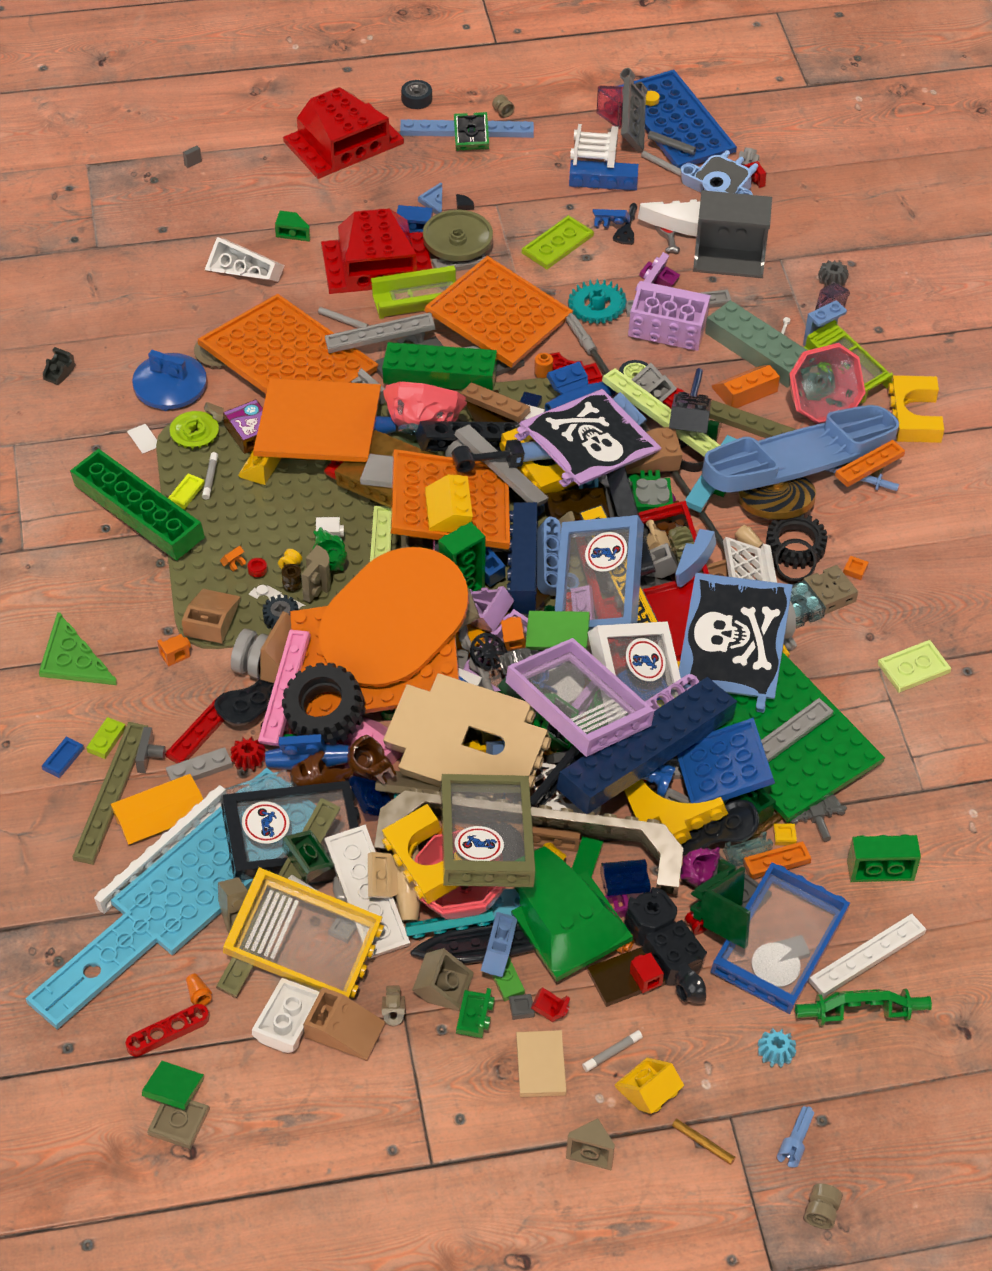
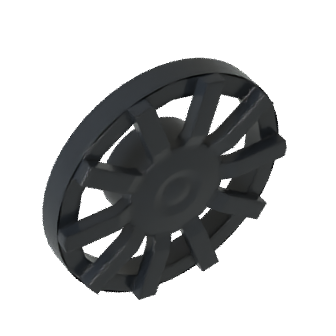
M491 633L478 635L470 645V656L473 662L481 669L488 671L496 670L500 667V664L495 665L493 660L495 658L500 663L497 654L504 655L507 653L505 643L497 635ZM484 637L485 644L480 640V638ZM476 641H477L482 647H476V646H475ZM474 650H478L479 655L476 656ZM481 657L484 660L483 663H481L478 660V658ZM487 661L491 662V666L486 665Z

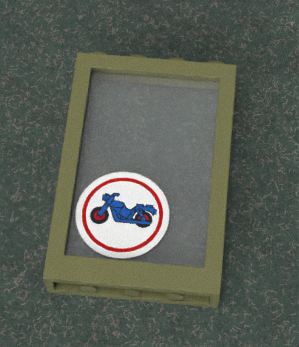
M442 774L443 885L534 887L535 861L529 776Z

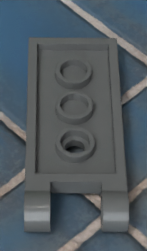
M625 68L620 73V78L624 82V88L622 89L623 114L621 135L630 143L632 148L640 153L644 151L645 109L648 89L642 82L634 84V72L630 68Z

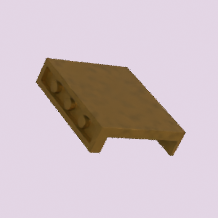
M377 430L373 433L370 454L393 456L394 449L434 455L427 451H421L416 446ZM344 461L335 470L338 486L391 508L392 488L362 485L360 483V478L367 462Z

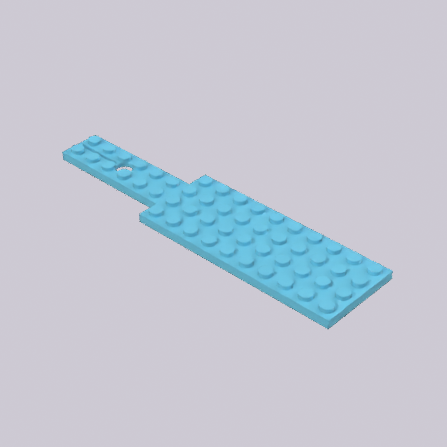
M265 768L237 793L291 786L271 770ZM308 799L275 803L281 806L289 817L290 825L285 836L303 831L316 808L315 804ZM250 806L238 807L247 862L284 858L286 853L282 849L283 838L274 843L264 844L256 842L247 836L242 826V817ZM221 807L112 898L111 904L123 915L25 998L27 1004L54 1028H60L156 943L173 955L221 913L218 901V882L233 879ZM253 879L241 881L249 889ZM87 966H99L101 968L100 974L94 978L86 977L83 972Z

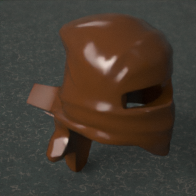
M369 735L361 736L354 741L347 754V763L354 772L368 779L376 776L383 785L387 783V779L384 777L386 772L389 771L392 777L397 775L378 741Z
M319 751L295 764L291 769L290 777L293 787L347 781L346 778L352 776L354 770L351 768L328 769L321 760L325 752Z

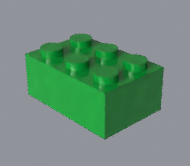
M860 835L852 837L847 858L850 882L915 881L921 859L917 835Z

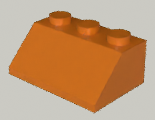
M771 365L758 366L712 385V388L726 405L739 408L778 392L780 376Z

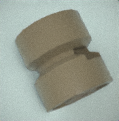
M815 1184L805 1212V1220L810 1225L820 1229L833 1228L837 1217L836 1211L839 1210L843 1197L842 1192L828 1184Z

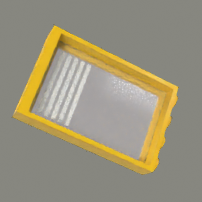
M258 868L223 946V953L320 992L322 987L341 993L350 999V997L355 998L359 988L356 982L358 977L363 978L366 972L367 965L364 963L367 957H372L376 947L373 944L375 937L380 938L384 925L381 924L382 917Z

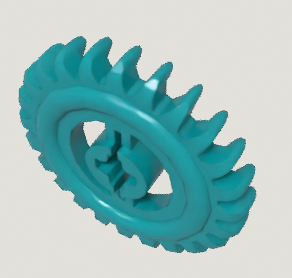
M590 279L589 286L585 285L583 281L582 288L577 285V291L572 289V294H569L568 305L573 310L572 314L577 319H582L583 322L589 321V324L593 322L596 324L602 322L604 324L607 320L611 322L613 318L617 319L618 315H621L626 308L627 299L623 289L620 288L618 291V284L613 288L612 281L607 286L605 279L602 284H599L597 279L595 285H593ZM589 298V304L585 306V301ZM609 300L610 305L605 308V302Z

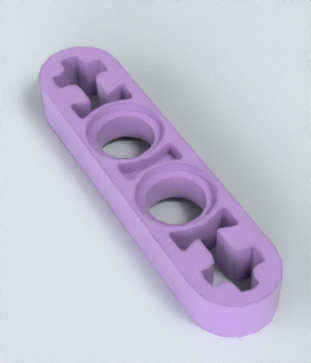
M688 674L645 702L655 711L660 708L657 704V698L662 699L664 704L674 699L671 689H675L678 695L699 683V680L696 676ZM690 682L691 686L684 690L682 686Z

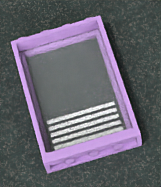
M574 638L508 666L506 683L586 757L652 725L654 709Z

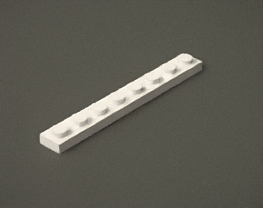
M219 785L215 790L210 791L207 797L199 804H196L185 817L180 818L176 825L168 832L163 833L157 842L149 846L137 860L132 861L129 867L121 874L115 876L108 886L101 889L94 897L98 910L105 914L113 907L111 904L112 898L220 808L222 794H227L226 789Z

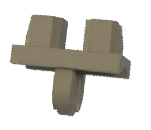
M399 985L387 986L386 996H382V1015H384V1021L391 1026L400 1024L403 1020V1015H405V996H400ZM396 1012L397 1016L395 1018H392L390 1016V1013Z

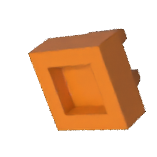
M238 546L224 555L220 562L224 567L229 564L230 569L236 571L238 568L235 562H239L241 566L246 564L245 559L241 557L244 550L241 546Z

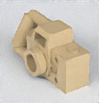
M648 520L646 525L650 530L647 536L649 550L668 543L670 546L666 532L658 530L654 521Z

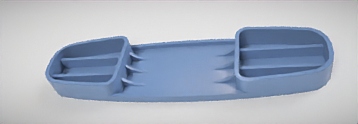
M876 405L833 411L827 414L825 423L804 427L759 441L751 437H742L718 446L705 454L702 476L713 488L729 493L797 479L849 463L891 440L895 441L899 421L890 411Z

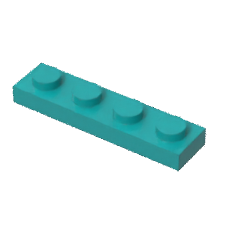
M489 908L480 915L458 919L437 917L406 923L407 936L412 935V938H419L425 936V933L434 931V934L445 933L447 929L454 927L456 930L467 929L470 924L477 923L478 926H485L494 920L493 908Z

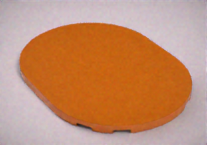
M405 547L376 557L332 599L324 611L319 626V644L327 664L334 663L336 667L342 666L346 668L347 672H351L354 675L359 686L386 687L401 680L405 681L411 678L432 660L462 626L469 604V591L466 580L452 560L431 549Z

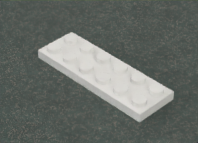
M366 825L324 838L329 856L335 864L333 867L346 902L382 917L381 924L384 925V929L380 938L375 937L373 944L376 947L371 958L410 946V941L393 897L388 899L368 897V853L376 851ZM354 922L363 944L369 927Z

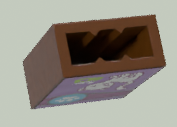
M257 399L223 412L224 426L244 454L253 451L263 410Z

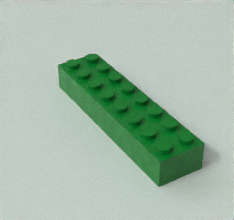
M99 448L70 470L74 485L176 561L205 538L203 527L199 520Z

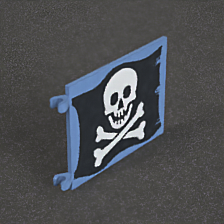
M695 573L679 665L680 677L683 678L688 674H692L697 677L699 682L708 677L729 694L758 697L756 710L761 713L765 712L766 698L775 699L793 585ZM690 682L683 686L684 690L691 686Z

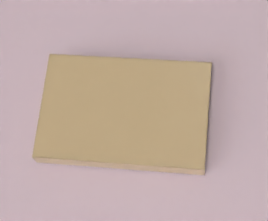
M562 1030L516 1032L520 1097L565 1096L566 1080Z

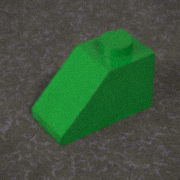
M279 211L275 222L276 237L310 242V226L296 212Z

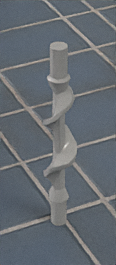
M465 626L458 631L459 641L462 647L470 652L471 641L467 634L468 628ZM474 650L475 655L477 656L478 650ZM470 657L469 667L482 677V686L494 691L489 679V672L478 667Z

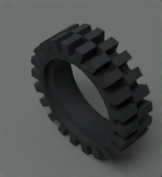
M802 514L800 517L776 519L771 522L767 531L766 544L771 547L773 559L776 549L781 544L779 540L780 535L790 530H798L810 535L814 541L812 547L817 556V563L823 558L828 536L826 529L824 530V525H819L818 519L812 522L811 515H808L806 519L804 514ZM784 547L779 554L778 564L781 565L784 561V567L788 568L789 564H793V569H797L798 565L801 566V569H805L806 563L809 567L813 566L814 558L810 549L795 551Z

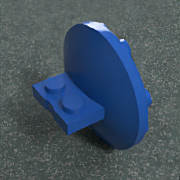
M151 350L148 354L149 359L142 362L133 374L132 383L136 396L145 405L163 411L195 403L203 394L207 385L206 372L201 363L188 355L180 353H161Z

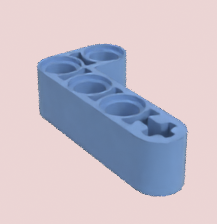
M555 517L546 518L537 530V586L542 594L556 596L561 525ZM571 573L568 575V585L570 587H567V592L578 588L580 584L578 577Z

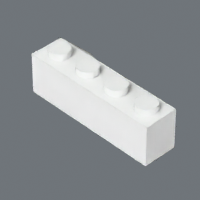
M217 237L205 270L278 282L285 265L229 240Z

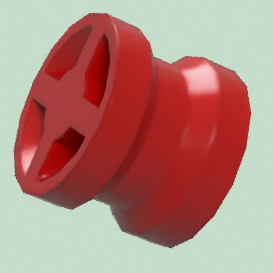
M690 911L687 913L684 920L688 925L692 926L694 934L698 935L708 930L703 927L704 919L699 921L693 918L694 912Z

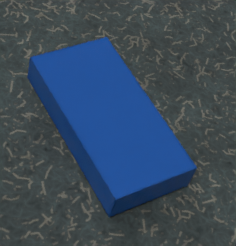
M66 736L43 763L42 770L61 778L84 750V745Z

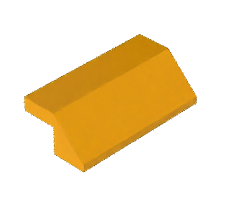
M187 774L110 805L117 824H120L125 840L129 845L172 828L180 818L185 817L196 804H199L203 797L191 774Z

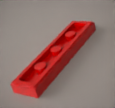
M215 700L165 752L166 758L175 763L189 760L225 721L215 709Z

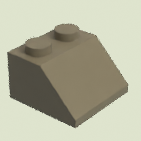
M444 948L425 954L412 991L427 1003L459 1011L464 991L468 990L474 972Z

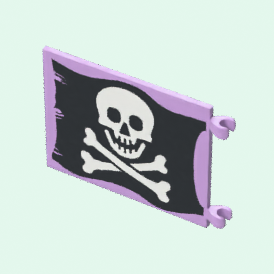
M603 389L521 421L520 427L517 428L519 433L515 434L519 441L530 435L565 471L562 474L563 479L559 481L563 487L568 486L573 481L580 486L661 450V447Z

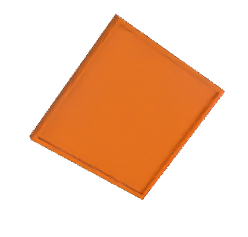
M270 378L253 455L260 457L367 462L373 439L381 384Z

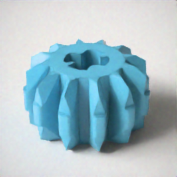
M772 1028L770 1033L764 1032L762 1038L758 1041V1056H763V1063L769 1061L771 1068L775 1064H778L780 1068L783 1067L784 1063L790 1064L792 1058L796 1055V1040H791V1033L783 1034V1029L776 1032Z

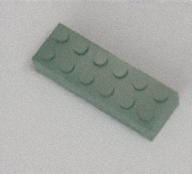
M731 300L707 317L705 334L755 367L771 365L780 376L779 383L787 388L790 386L789 373L800 354L807 351V349ZM812 363L802 367L798 375L799 379L811 370Z

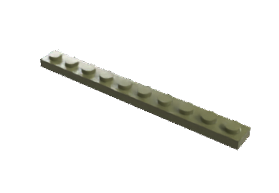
M714 400L711 401L709 419L723 422V424L760 437L769 438L797 430ZM884 467L872 473L871 476L878 478Z
M321 798L302 832L311 830L320 844H322L340 811V807ZM287 858L278 875L287 879L294 875L302 880L290 859ZM272 888L270 890L274 891L249 949L245 948V945L266 898L255 915L240 947L241 950L258 957L260 954L257 952L282 896H286V899L267 942L278 924L288 899L292 898V896ZM276 893H279V898L254 952L251 950ZM232 957L216 988L237 998L254 965Z

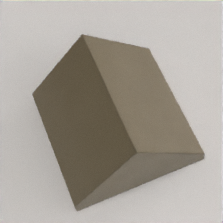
M598 1118L569 1132L566 1159L611 1171L615 1144Z

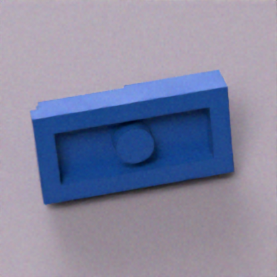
M593 209L595 216L594 225L596 228H599V224L604 221L605 228H609L610 221L620 225L630 223V215L627 210Z

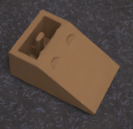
M202 589L188 605L182 618L184 636L223 643L241 596Z
M322 987L303 1026L305 1038L367 1061L386 1023L345 995Z

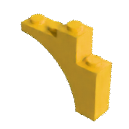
M640 779L624 790L638 821L647 822V819L659 820L660 824H665L680 844L692 838L689 831L699 829L709 822L720 820L723 816L728 815L721 797L701 803L675 802L656 794L646 785L643 779Z

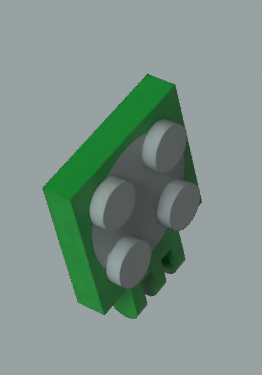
M640 470V478L632 479V492L638 512L673 504L670 478H660V470H655V476L652 475V470H648V476H645L644 470Z

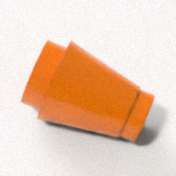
M190 974L186 978L191 1002L193 1004L207 1005L212 999V991L198 974Z

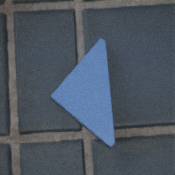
M441 182L418 196V202L425 207L433 208L435 214L442 212Z

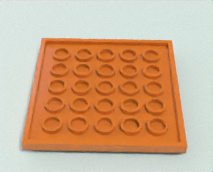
M489 256L482 259L428 303L424 310L426 313H432V317L481 349L497 350V359L510 368L514 367L562 325L570 313H573L572 309Z
M394 449L391 534L439 540L444 535L452 533L429 531L425 487L448 474L468 476L473 515L471 522L486 536V547L509 550V485L484 462H475V467L471 471L460 473L457 471L452 457Z

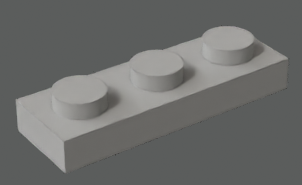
M224 747L166 767V773L170 781L187 774H191L195 781L233 768V765Z

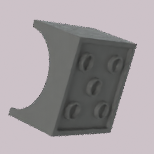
M701 190L693 272L763 278L766 245L771 222L772 197Z

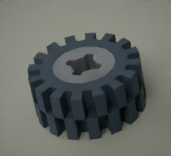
M281 594L277 595L276 599L272 596L271 601L267 599L262 609L264 623L267 628H271L272 631L283 611L290 615V611L299 610L296 600L294 601L292 597L288 599V595H284L281 598Z

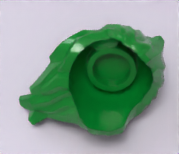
M322 527L318 531L314 530L313 533L316 538L312 550L316 545L325 549L329 555L330 571H343V566L347 559L343 540L339 536L332 535L328 531L323 530Z

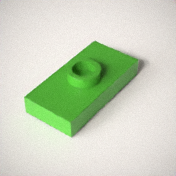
M508 956L503 976L492 975L504 1001L509 1000V996L525 994V989Z

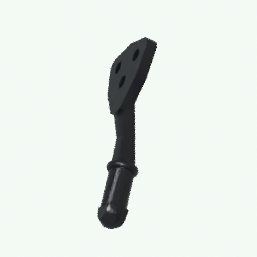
M632 203L629 206L630 223H626L616 231L613 241L626 245L634 244V232L631 224L635 219L638 207L636 203Z

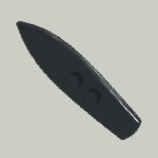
M493 923L485 926L472 925L467 929H453L438 934L419 944L410 951V955L424 960L426 953L444 948L463 964L483 962ZM517 923L509 957L535 951Z

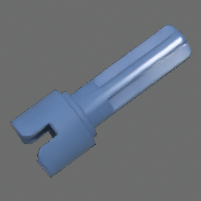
M803 1106L801 1108L790 1137L783 1139L778 1151L777 1159L780 1163L785 1160V1157L789 1158L788 1167H797L805 1151L803 1140L814 1116V1111L811 1107Z

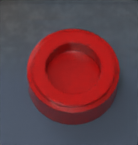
M262 558L251 559L247 564L248 573L253 577L264 576L267 573L266 561Z

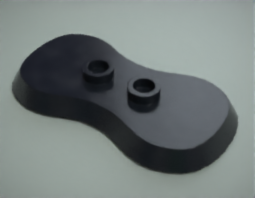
M259 679L250 687L225 692L215 700V709L229 724L233 726L247 725L261 713L267 711L274 683Z
M734 800L725 804L728 815L723 816L720 820L709 822L699 829L689 831L692 838L680 844L683 847V855L685 856L693 850L704 849L720 842H741L749 839L754 835L759 825V816L755 805L748 800Z

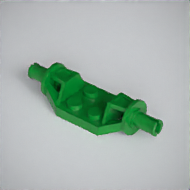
M882 989L834 992L825 999H823L822 994H817L816 1001L812 1004H795V1015L797 1019L816 1017L819 1026H823L825 1021H843L844 1006H861V1002H865V1004L883 1005L884 1017H904L907 1021L911 1019L912 1011L931 1010L932 1000L930 996L910 997L908 989H902L901 996ZM892 1003L900 1005L902 1011L892 1012ZM835 1008L836 1015L825 1016V1012Z

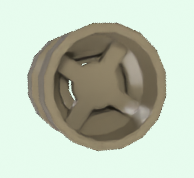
M503 94L496 96L492 102L493 108L504 118L509 117L514 112V104Z

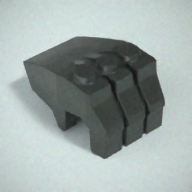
M54 347L52 349L54 353L53 358L46 359L43 380L59 385L71 374L75 363L74 356L70 352Z

